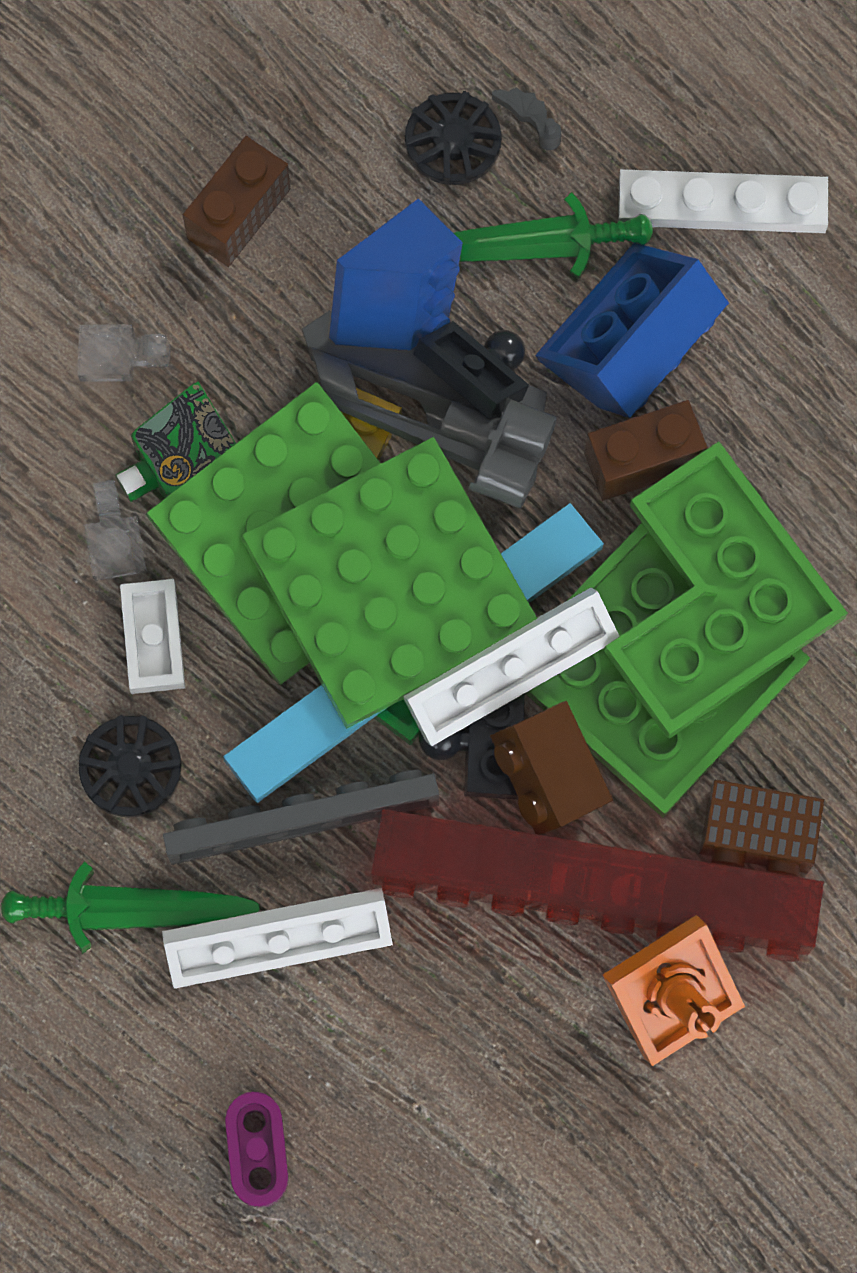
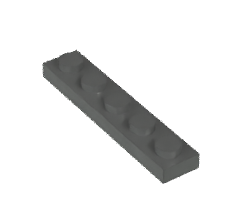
M421 770L403 771L390 776V783L370 788L368 783L364 781L349 783L336 788V795L316 800L314 794L310 793L295 795L282 800L281 808L261 812L260 806L256 805L241 807L228 812L229 819L207 824L206 818L183 820L173 825V832L163 834L166 853L171 865L439 806L440 794L435 773L422 776Z

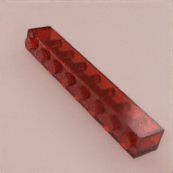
M382 809L371 873L372 884L381 885L383 894L393 897L413 898L415 891L436 894V902L447 906L468 907L469 900L490 903V910L492 912L507 916H523L524 909L545 912V919L547 921L562 925H578L579 918L600 921V929L617 934H633L634 927L656 931L655 938L659 939L697 915L707 924L718 950L741 953L744 952L745 946L767 949V957L789 962L799 961L800 955L808 956L815 948L824 881Z

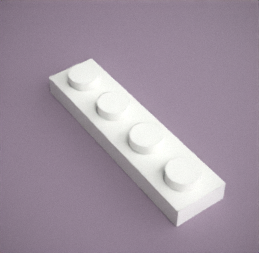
M620 169L618 221L626 222L630 218L644 214L651 220L653 227L826 233L828 227V177Z
M589 588L446 673L404 695L403 698L425 741L433 746L605 648L606 645L617 639L619 634L598 591Z
M382 888L162 931L174 989L393 945Z

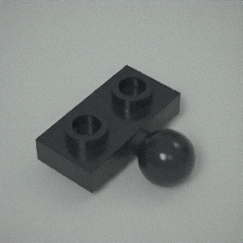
M452 321L420 338L413 354L489 419L503 412L506 397L520 402L524 399L529 384L513 371L524 360V342L520 336L509 330L494 332L488 337L483 346Z
M525 693L468 725L467 729H461L433 746L425 741L420 731V747L428 757L434 760H447L456 755L458 751H466L464 796L518 800L519 797L509 776L497 764L494 754L495 746L490 735L524 720Z

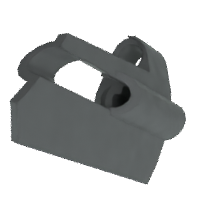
M330 310L302 328L310 358L316 365L320 386L340 411L417 445L434 437L445 457L479 471L474 483H470V490L516 508H522L536 481L538 464L546 452L557 421V416L544 412L546 391L529 385L522 401L517 402L506 397L503 412L489 419L414 356L416 346L411 350L336 345L329 338L332 313ZM353 376L420 401L427 417V424L358 399Z

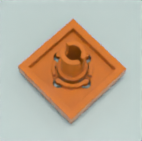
M697 915L602 975L642 1056L651 1066L656 1065L694 1039L707 1038L706 1032L708 1030L712 1033L716 1032L722 1021L745 1007L707 924ZM663 963H667V966L661 968L660 973H657L658 967Z

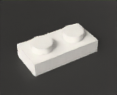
M174 579L120 584L128 680L131 694L184 689L185 678Z

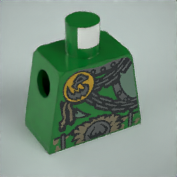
M199 381L188 387L134 430L131 438L140 461L120 471L115 476L130 502L158 488L165 499L236 444Z

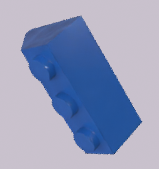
M419 198L337 260L329 338L336 345L411 350L417 346L420 338L450 323L449 317L452 301L455 297L456 278L460 271L459 261L463 242Z
M633 243L535 356L540 363L598 408L630 418L635 411L646 404L649 395L667 374L681 363L682 357L699 337L713 326L715 319L729 302L699 259Z

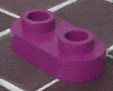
M247 1092L233 1100L228 1107L225 1117L231 1184L234 1192L242 1202L252 1207L264 1208L277 1203L284 1196L289 1183L283 1117L279 1106L270 1096L261 1092ZM253 1112L261 1113L266 1121L264 1128L256 1133L247 1131L244 1126L245 1118ZM257 1169H266L271 1174L269 1186L262 1190L255 1189L250 1184V1176Z

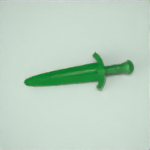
M571 192L564 199V203L571 209L573 215L454 232V234L463 242L459 262L577 257L570 273L580 279L589 262L591 245H594V243L601 244L602 242H605V244L609 242L616 243V241L624 242V240L645 245L652 238L653 226L651 220L644 214H639L634 218H630V220H626V222L618 221V223H615L614 221L611 223L604 222L603 224L595 223V225L589 224L584 207Z
M85 861L73 876L65 898H62V896H57V898H54V896H49V898H46V896H41V898L33 896L31 898L13 890L6 893L1 902L2 916L11 924L29 917H48L49 919H53V917L61 919V917H64L68 920L71 936L82 954L92 947L83 930L191 926L260 911L257 902L239 896L197 891L86 885L88 880L94 875V871Z

